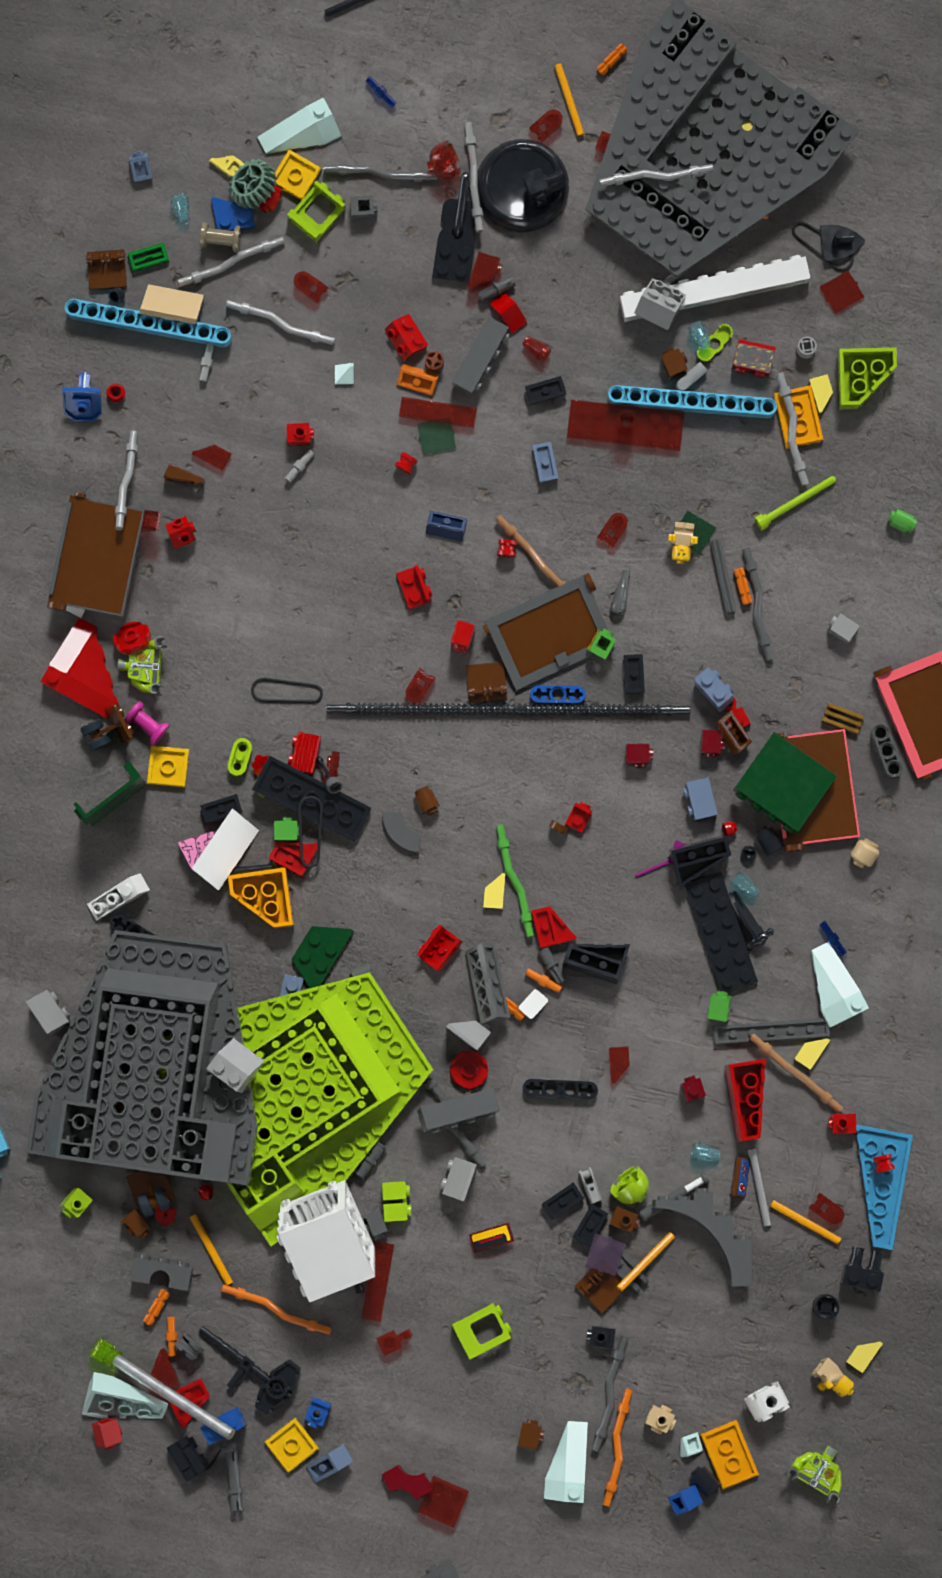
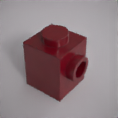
M702 729L701 754L705 755V758H717V755L721 754V750H725V739H721V730Z
M626 744V765H634V768H645V765H649L650 760H653V749L650 748V744Z
M695 1075L684 1078L685 1082L681 1083L686 1102L706 1096L701 1078L696 1079Z

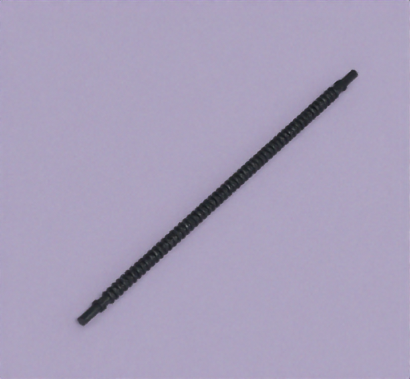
M346 703V705H327V712H346V714L354 712L358 714L360 712H363V714L369 712L371 714V712H374L375 715L377 712H380V714L385 712L386 715L388 712H391L392 715L394 712L397 715L399 712H402L403 715L405 712L408 715L411 712L414 715L416 712L419 715L422 712L425 715L428 712L430 715L433 712L436 715L438 713H441V715L443 713L447 715L449 713H452V715L454 713L458 715L460 713H463V715L469 713V715L471 713H474V715L480 713V715L482 713H485V715L491 713V715L493 713L497 715L499 713H502V715L504 713L508 715L510 713H513V715L516 713L519 715L521 713H524V715L530 713V715L532 713H535V715H538V713H541V715L543 713H546V715H549V713H552V715L554 713H557V715H560V713H563V715L566 713L569 715L571 713H574V715L585 713L586 716L588 713L591 715L596 713L597 716L599 713H602V716L604 713H607L608 716L610 713H613L614 716L616 713L619 716L621 713L625 716L627 713L630 716L633 713L636 716L639 713L643 716L645 713L647 716L649 714H652V716L654 714L658 716L660 714L671 716V714H691V706H671V704L666 706H660L659 704L657 706H654V704L652 706L648 704L646 706H643V704L641 706L637 704L635 706H632V704L629 706L626 704L624 706H621V704L615 706V704L613 706H610V704H607V706H604V704L602 706H599V704H596V706H593V704L591 706H588V704H585V706H582V704L579 706L576 704L574 706H571V704L568 706L565 704L563 706H560V704L554 706L552 704V706H549L548 703L546 706H543V704L538 706L537 703L535 706H532L531 703L529 706L526 703L524 706H521L520 703L518 706L515 703L512 706L509 703L507 706L504 703L501 706L498 703L495 706L493 703L490 706L487 703L485 705H482V703L480 705L476 703L474 705H471V703L469 705L465 703L463 705H460V703L454 705V703L452 705H449V703L443 705V703L441 705H438V703L432 705V703L430 705H427V703H424V705H421V703L419 705L415 703L413 705H410V703L408 705L404 703L402 705H399V703L396 705L393 703L391 705H388V703L382 705V703L380 705H377V703H374V705H371V703L369 705H366V703L354 705Z

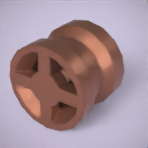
M430 351L425 357L426 368L431 372L440 371L444 366L443 355L438 351Z

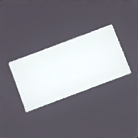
M232 809L191 869L219 890L259 830Z

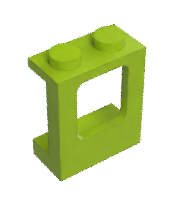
M318 181L314 182V187L294 210L291 209L287 214L288 220L316 243L346 209L345 200L338 194L333 195L330 192L331 189L322 182L320 184ZM319 194L324 195L336 206L322 224H317L305 213V210Z
M491 1303L487 1307L452 1324L469 1359L511 1339L510 1334L513 1332L508 1322L504 1324L501 1316L504 1314L499 1305L495 1306L494 1303ZM493 1313L503 1333L484 1344H480L471 1329V1324Z

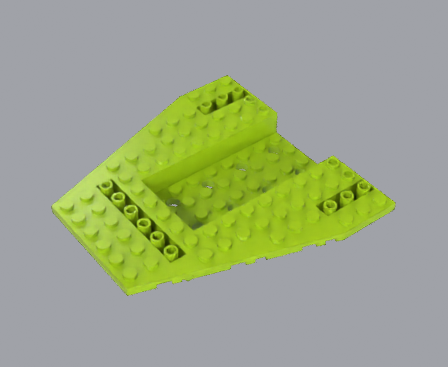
M370 972L238 1007L244 1046L265 1062L250 1082L258 1125L250 1185L227 1183L247 1216L261 1231L270 1246L278 1242L277 1235L279 1233L277 1228L279 1227L278 1220H280L278 1213H280L282 1201H286V1199L292 1201L328 1187V1183H332V1181L336 1183L343 1180L347 1181L434 1070ZM173 1033L167 1036L165 1039L167 1041L171 1040ZM307 1052H310L314 1057L313 1062L310 1064L303 1061V1055ZM164 1068L160 1069L158 1073L159 1078L162 1080L166 1078L167 1071ZM273 1074L280 1075V1084L273 1085L270 1078ZM327 1085H332L335 1088L333 1096H327L324 1093ZM296 1106L302 1109V1115L299 1118H295L292 1115V1109ZM262 1128L269 1130V1138L262 1139L259 1132Z

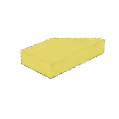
M235 156L211 158L209 160L211 164L228 177L235 175L234 170L237 171L240 168L239 165H245Z
M828 374L809 379L818 414L822 413L833 393Z
M502 873L485 888L483 908L503 909L505 873Z
M823 1039L804 1043L794 1059L811 1070L830 1040Z
M875 1342L857 1345L846 1362L863 1373L883 1343Z

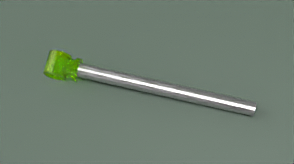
M98 1337L89 1352L91 1357L103 1364L107 1363V1366L110 1368H119L226 1439L230 1440L235 1433L233 1428L123 1358L120 1350H115V1346Z

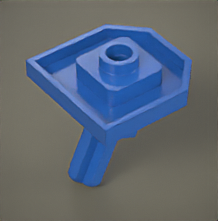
M86 372L79 374L78 387L62 388L63 413L73 421L93 422L102 415L101 389L90 388L91 376Z

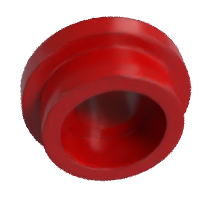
M112 384L108 387L106 394L111 402L119 403L125 398L126 392L122 385ZM119 391L120 394L119 396L115 397L113 396V392Z

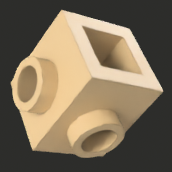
M652 1405L645 1423L652 1426L650 1430L662 1434V1431L667 1433L668 1429L672 1431L676 1420L674 1419L675 1415L671 1413V1408L664 1405L661 1408ZM660 1417H665L664 1422H658Z

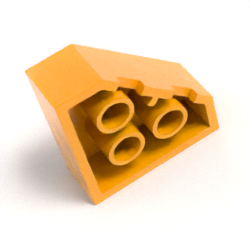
M286 868L228 876L230 895L275 929L294 926Z

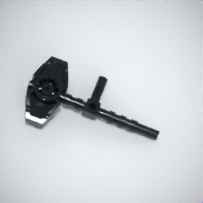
M204 1326L201 1327L199 1330L200 1334L214 1343L213 1345L219 1347L221 1351L227 1353L229 1357L240 1363L239 1369L227 1384L229 1388L233 1390L245 1372L251 1371L254 1376L259 1377L262 1382L264 1381L260 1386L255 1407L268 1415L286 1403L287 1399L289 1400L299 1380L300 1366L289 1359L272 1370L270 1375H268L267 1372L262 1371L259 1366H256V1362L248 1356L244 1357L238 1350L233 1349L230 1344L225 1343L222 1338L217 1337Z

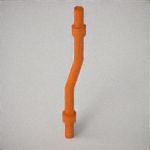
M224 1284L222 1286L221 1292L233 1295L239 1300L245 1299L264 1305L286 1322L305 1327L311 1332L318 1331L330 1335L331 1327L318 1324L317 1321L312 1319L306 1320L290 1315L268 1298L246 1292V1289L240 1287L236 1289Z
M625 1388L622 1402L619 1403L617 1409L619 1413L612 1434L615 1462L610 1480L606 1483V1494L603 1505L609 1507L613 1494L618 1487L616 1483L623 1462L620 1434L626 1413H629V1402L633 1390Z

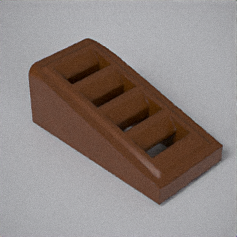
M173 464L168 465L163 476L168 481L204 486L205 484L204 478Z
M729 711L717 721L733 755L740 753L752 743L732 711ZM729 719L730 723L728 725H725L724 722H726Z

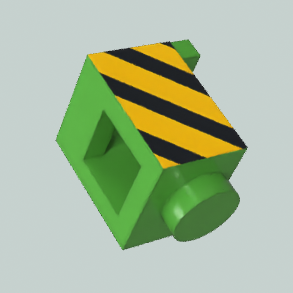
M603 629V631L597 630L586 650L606 660L616 641L612 637L614 634L606 629ZM600 639H604L605 644L603 646H599L598 644Z

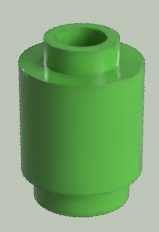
M898 508L896 511L892 510L887 521H890L889 526L910 534L917 523L913 515Z

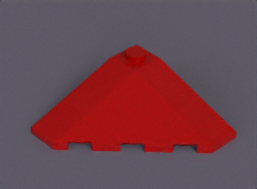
M79 617L40 682L110 720L105 709L115 704L118 706L119 702L117 696L114 697L111 687L113 682L110 672L106 670L102 645H99L96 636L98 631L95 625Z

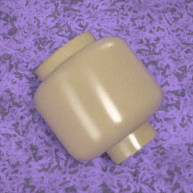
M866 838L865 840H859L851 852V856L854 859L853 863L860 868L872 866L879 856L878 845Z

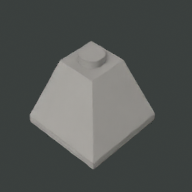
M477 1021L450 1023L446 1026L449 1031L476 1051L479 1050L491 1034L489 1031L490 1026L481 1024V1022L478 1023Z

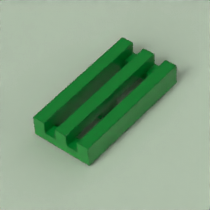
M164 242L128 253L133 272L170 262ZM162 249L161 252L133 260L135 256ZM164 256V258L135 266V264Z

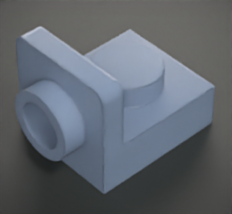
M143 151L132 153V156H129L134 182L153 178L148 153H143Z

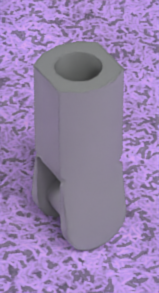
M699 362L676 383V389L685 391L708 370Z
M591 1167L583 1172L580 1170V1177L590 1204L603 1200ZM592 1177L593 1183L586 1185L585 1179Z

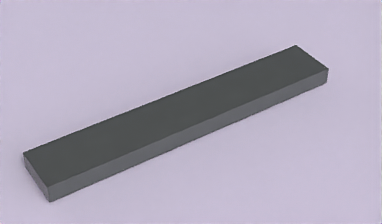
M825 1018L713 1026L714 1045L753 1043L749 1039L753 1034L757 1035L764 1042L830 1037V1028Z

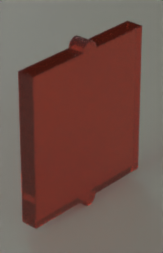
M848 270L820 286L821 291L826 297V302H829L835 314L864 298L863 293L858 287V282H855Z

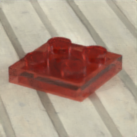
M433 1475L430 1484L434 1491L424 1496L418 1512L454 1528L469 1490Z

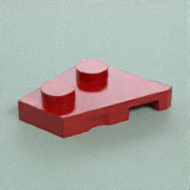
M278 841L268 858L300 877H303L307 869L301 863L300 842L288 843ZM303 843V859L307 865L310 864L317 852L318 843Z
M550 906L531 911L540 948L577 939L575 934L572 933Z
M202 1377L174 1390L199 1407L210 1397ZM169 1402L181 1428H185L192 1416Z

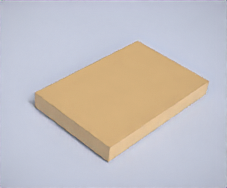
M148 284L140 308V314L196 324L204 295Z

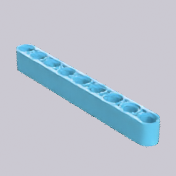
M70 299L65 304V311L68 317L73 320L201 344L210 343L217 347H227L232 342L230 331L222 326L201 322L191 324L140 314V311L78 299ZM72 306L79 307L76 313L69 312ZM91 309H96L98 312L95 316H88V312ZM111 312L116 314V317L113 320H108L106 318L107 315ZM128 316L135 318L131 324L126 323L125 319ZM146 320H153L152 326H144ZM165 323L172 324L171 329L168 331L163 330L162 326ZM185 326L191 328L188 334L181 333V329ZM202 330L209 331L207 337L202 338L199 336ZM225 333L228 335V338L225 341H220L218 336Z
M620 385L612 386L607 396L609 403L614 406L766 419L773 417L777 409L776 402L771 398ZM619 392L622 397L616 400L612 398L611 394ZM637 393L640 395V400L633 401L630 395ZM651 395H657L659 397V401L653 403L649 400V397ZM674 396L678 399V403L670 404L668 398ZM689 398L696 399L697 404L695 406H690L687 403V400ZM710 399L714 400L716 406L712 408L708 407L706 405V401ZM727 401H732L735 404V407L733 409L726 408L725 403ZM751 403L754 409L748 411L744 408V404ZM769 404L772 406L773 411L765 412L763 406Z

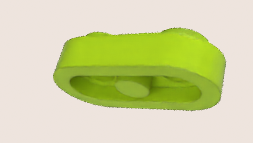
M240 738L233 744L228 761V770L234 776H241L247 770L252 753V745L249 740ZM241 745L246 746V750L244 752H241L239 750V747ZM237 763L241 764L239 770L234 769V765Z

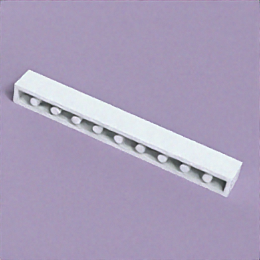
M796 255L786 261L777 259L771 261V264L768 265L758 263L749 269L740 267L730 273L721 271L716 273V276L708 277V275H702L697 277V280L690 281L689 279L680 280L679 284L671 285V283H665V285L686 294L679 309L683 310L809 283L811 278L806 256L800 257V255ZM646 288L641 289L642 292L634 293V291H628L623 293V296H620L624 322L642 318L634 314Z

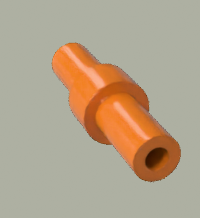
M529 968L525 973L526 976L537 981L542 987L546 986L557 993L562 988L559 984L549 980L550 977L544 974L540 975Z
M167 1317L168 1333H166V1341H168V1356H176V1346L174 1343L178 1340L177 1332H175V1317Z

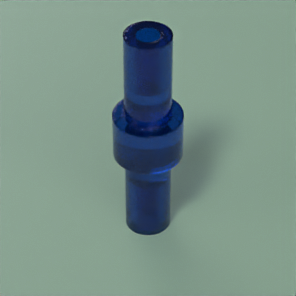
M371 76L366 79L365 82L375 91V94L380 99L382 98L391 108L397 104L387 93L388 90L383 85L380 86Z
M826 921L819 924L828 937L826 939L829 944H833L840 956L846 954L847 951L840 943L837 933L832 931Z

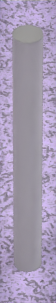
M751 1149L748 1152L763 1225L769 1226L771 1221L756 1149Z

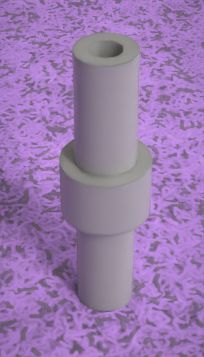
M206 344L205 354L200 364L202 369L199 381L207 382L209 368L212 367L213 362L211 359L214 348L213 344Z
M308 450L300 460L294 463L293 469L285 477V480L291 483L299 472H303L306 464L315 454Z

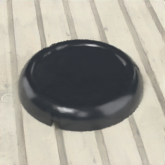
M515 139L504 142L487 154L478 169L480 207L493 223L504 226L506 230L513 232L539 230L553 222L565 207L569 195V177L566 167L560 157L543 143L529 139ZM540 167L543 175L546 176L562 170L566 180V188L552 192L547 204L532 206L524 186L523 174Z

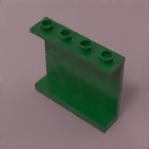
M773 732L733 791L736 792L735 796L740 800L744 801L746 799L750 802V806L758 812L763 811L767 814L766 817L770 821L783 825L782 829L796 835L837 776Z
M130 762L123 767L132 779L88 813L77 802L73 804L76 807L73 811L86 825L89 823L93 827L147 786V783Z

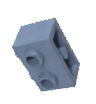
M708 667L694 678V682L697 688L720 713L734 701V691L728 684L724 685L720 679L722 677L715 669L712 671Z

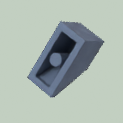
M343 1444L306 1465L316 1483L352 1463L353 1460Z

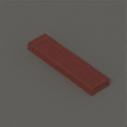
M402 397L399 417L474 428L477 408Z
M375 1241V1277L368 1280L362 1318L381 1322L394 1244Z

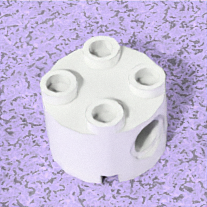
M778 1381L771 1383L772 1386H765L747 1396L748 1398H744L753 1418L758 1422H764L772 1418L773 1412L780 1413L789 1408V1401Z

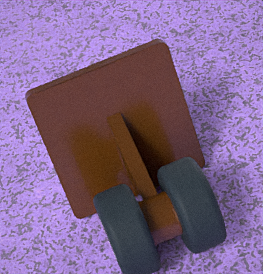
M117 704L105 709L112 725L99 730L104 725L101 719H97L80 728L83 736L90 735L92 741L88 743V746L92 752L111 743L109 735L105 734L102 736V734L114 728L122 743L133 739V730L129 724H126L123 718L125 714Z
M140 1170L126 1176L138 1211L143 1212L146 1218L154 1215V1208L160 1207L162 1211L170 1209L169 1201L175 1199V1195L166 1174Z

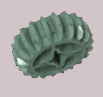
M252 159L250 162L245 161L243 166L239 165L240 168L237 171L234 170L235 175L230 177L232 181L228 183L230 186L228 191L232 200L238 206L246 209H254L255 206L260 207L262 202L266 203V199L268 197L271 198L270 194L275 192L274 186L277 185V176L274 169L265 161Z

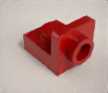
M580 802V804L575 803L565 825L582 833L593 812L590 810L591 806Z

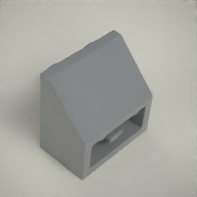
M652 278L643 292L634 314L668 330L686 294L665 285L660 280Z

